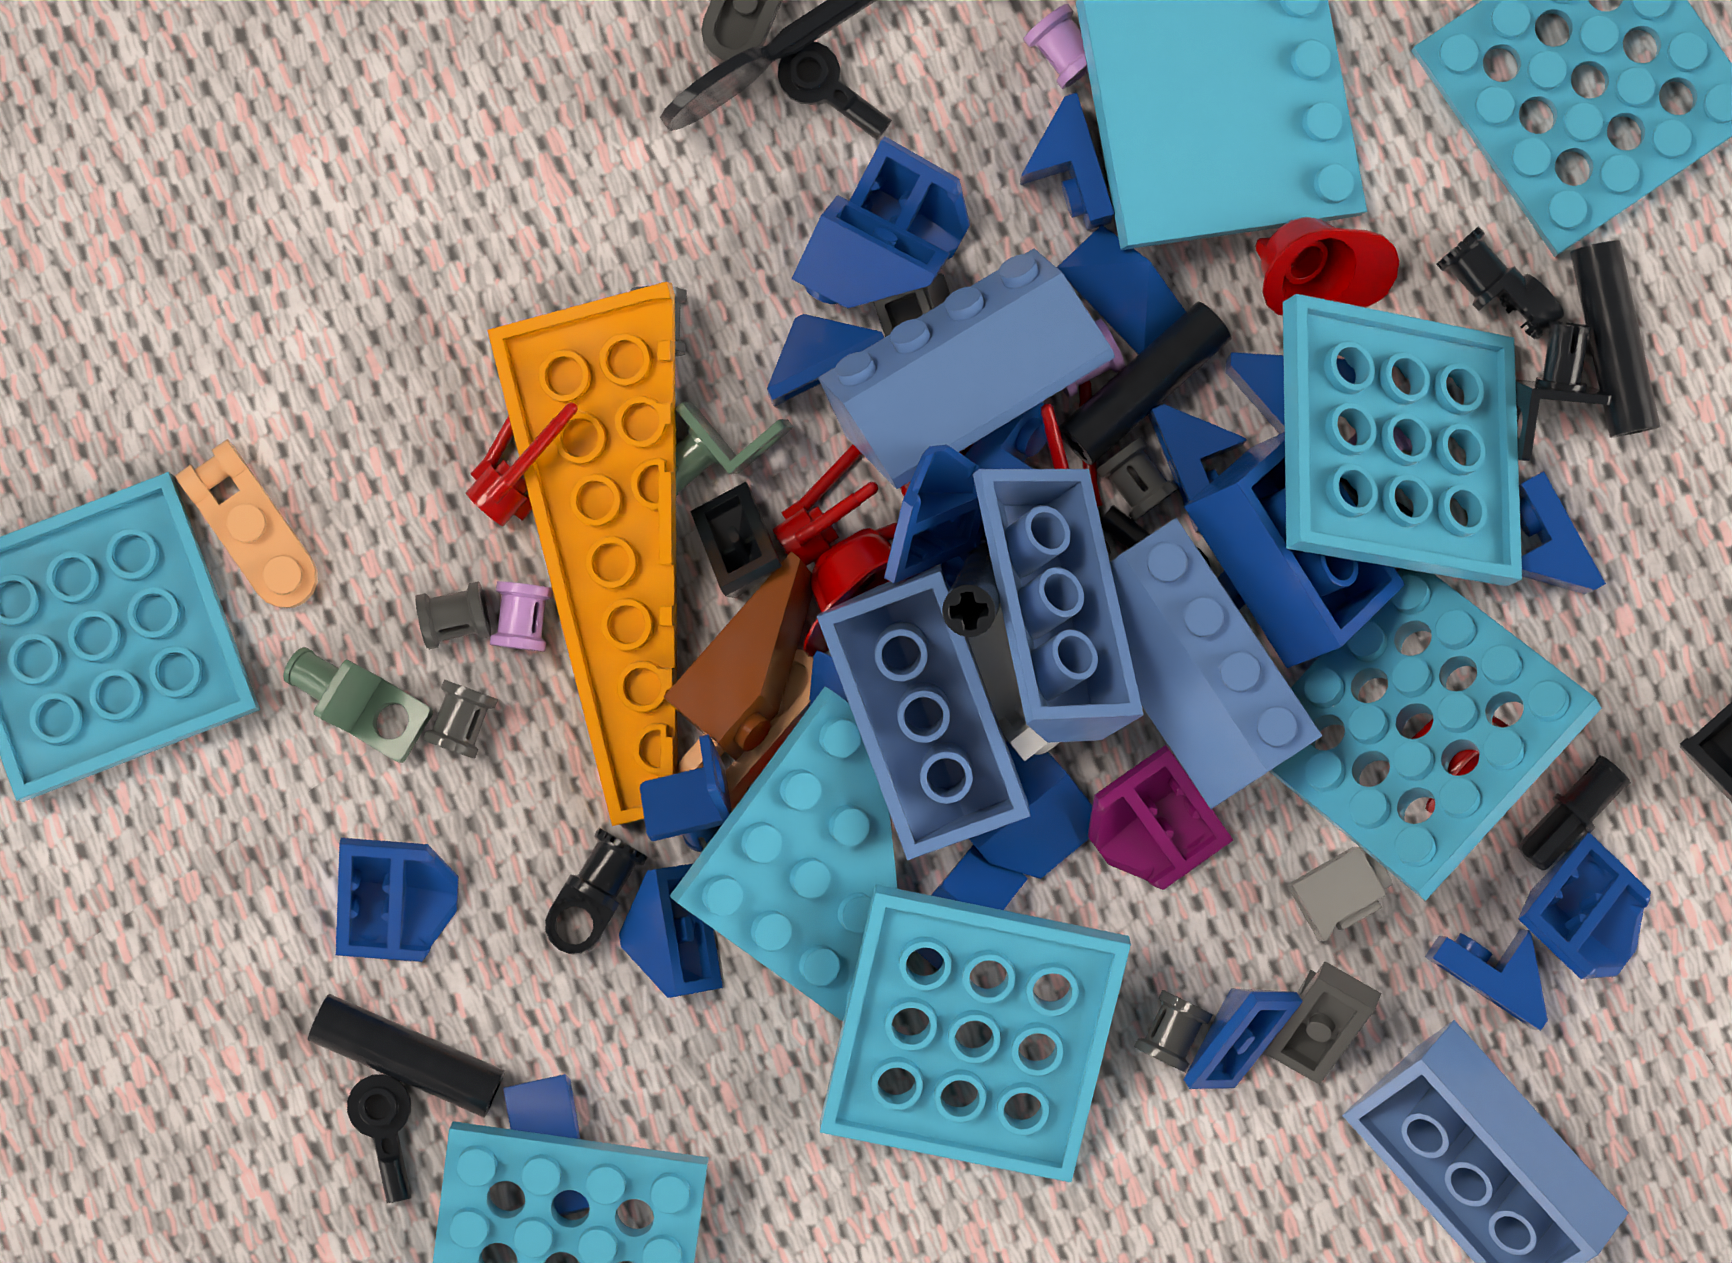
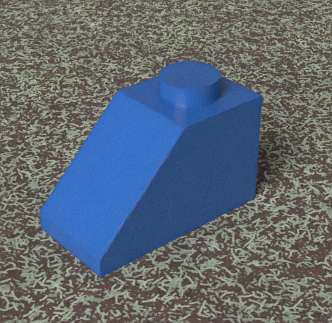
M837 195L820 216L791 279L804 285L806 291L821 302L840 304L846 308H852L930 286L945 265L950 253Z

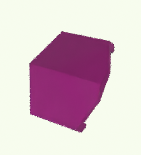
M1166 744L1094 795L1088 830V838L1108 865L1144 879L1152 886L1162 890L1169 887L1233 841V838L1213 810L1209 808Z

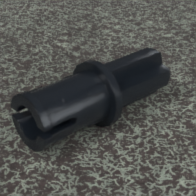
M1599 755L1595 759L1596 762L1564 796L1557 793L1553 797L1556 805L1519 843L1518 848L1523 857L1536 868L1542 871L1548 869L1584 830L1591 833L1595 829L1592 821L1624 787L1627 788L1631 783L1628 777L1606 757Z

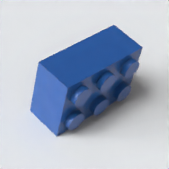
M1285 432L1249 448L1184 506L1286 668L1341 648L1405 585L1396 569L1391 566L1286 549ZM1339 480V491L1342 498L1349 505L1356 507Z

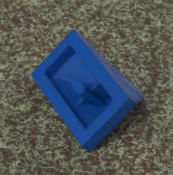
M1103 225L1094 231L1057 266L1070 285L1137 355L1186 312L1150 260L1134 248L1121 250L1118 236Z
M807 314L796 317L767 387L768 396L773 406L775 407L820 385L818 377L835 368L837 363L845 356L861 352L885 338L883 333Z
M694 863L648 870L619 932L621 948L667 998L723 988L714 929L670 897Z
M1231 988L1183 1079L1189 1089L1235 1088L1303 1002L1298 993Z

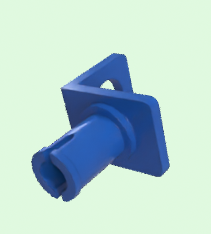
M709 734L699 736L703 760L702 768L641 783L640 793L647 836L651 841L682 835L686 845L691 850L702 852L703 845L699 838L703 837L708 844L731 814L732 808L725 766Z

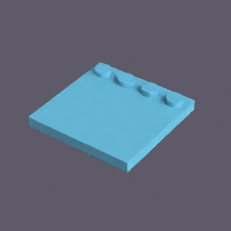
M1328 0L1075 1L1121 250L1280 228L1293 219L1301 217L1331 221L1361 216L1367 212Z
M170 472L0 537V757L16 801L25 802L260 710L174 477Z

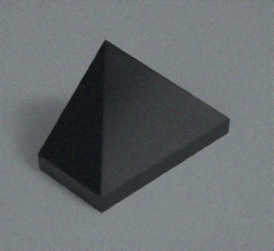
M746 482L690 511L718 585L726 597L738 598L782 567L753 493Z

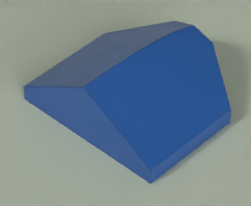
M884 136L850 201L950 253L948 259L952 258L970 226L960 179Z
M947 444L929 446L925 450L902 501L884 576L885 579L892 583H897L974 549L982 515L973 473L984 468L978 466Z
M1006 741L1029 803L1030 817L969 838V840L989 864L1041 879L1089 839L1088 830L1093 805L1049 752L1040 755L1033 754L1024 761Z
M1587 832L1533 887L1518 920L1580 979L1616 977L1637 950L1643 911L1649 904L1651 891L1591 833Z
M341 838L339 843L336 955L422 962L428 955L432 944L457 912L459 876L428 844Z

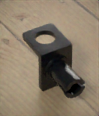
M1549 321L1548 328L1550 330L1543 377H1536V381L1516 380L1517 438L1518 421L1521 412L1523 420L1521 434L1518 438V460H1531L1540 399L1611 405V394L1594 387H1589L1586 383L1581 382L1587 339L1591 327L1588 325L1566 322V325H1564L1561 321Z

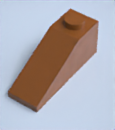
M793 552L789 553L781 562L782 567L767 578L664 695V698L684 718L704 735L709 734L712 741L735 761L744 751L754 749L764 740L770 730L771 720L778 714L812 599V573Z

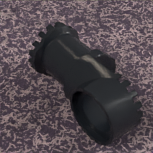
M1478 226L1436 265L1442 271L1450 270L1475 297L1472 305L1478 311L1497 296L1501 301V305L1507 307L1505 311L1508 314L1513 310H1518L1527 320L1520 328L1522 329L1527 325L1529 328L1525 333L1529 336L1531 335L1533 339H1539L1549 330V321H1559L1564 317L1561 305L1552 293L1530 274L1523 276L1515 266L1507 268L1483 241L1485 233Z
M598 828L594 835L597 844L579 874H571L545 919V932L549 941L558 950L571 955L584 954L592 950L599 943L603 931L620 905L616 897L636 865H644L648 858L627 843H624L622 848L619 847L622 840L616 839L615 836L601 828ZM571 907L585 909L593 920L591 935L580 944L564 942L557 932L556 923L559 916L564 910Z

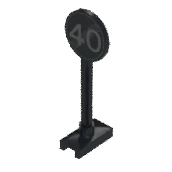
M826 0L783 28L768 45L752 47L736 54L700 77L664 109L660 116L661 120L670 131L702 119L742 92L772 62L797 53L877 0Z

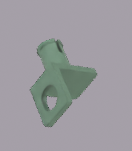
M692 402L680 403L675 409L689 425L687 426L689 434L676 444V468L678 467L676 471V496L679 494L678 492L712 463H716L719 466L722 465L729 474H739L786 435L794 426L788 419H779L736 455Z
M302 647L292 655L284 670L283 677L286 683L298 687L319 701L314 710L315 716L352 734L398 763H403L407 759L433 715L431 707L347 659L338 668L315 655L312 650ZM389 705H402L408 714L406 730L395 739H384L377 730V719L380 712Z

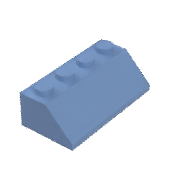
M1034 248L1025 254L1009 258L997 271L972 286L954 291L946 298L945 302L917 319L902 322L892 330L890 335L865 350L845 356L837 363L835 368L821 375L818 379L845 436L898 489L912 480L920 458L929 446L947 444L957 452H960L1114 359L1115 355L1110 344L1064 274Z
M1089 469L977 470L973 473L1026 724L1047 743L1103 740L1144 714Z
M1177 518L1110 562L1141 705L1210 809L1219 805L1322 737V734Z
M941 564L897 583L887 582L817 615L907 861L1030 817L1028 800L968 637L954 633L944 621L942 607L950 588Z
M1455 1020L1418 1045L1342 1115L1475 1263H1586L1599 1255L1629 1213Z

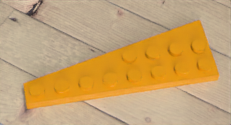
M667 281L487 330L519 457L566 404L573 402L578 407L576 414L565 425V428L524 473V478L612 826L644 819L640 793L641 783L677 774L676 768L678 766L677 710L664 698V695L677 682L675 294L672 283Z

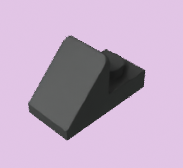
M1325 961L1317 973L1312 970L1309 971L1298 991V995L1303 1002L1268 1045L1264 1053L1320 1085L1375 1011L1382 993Z

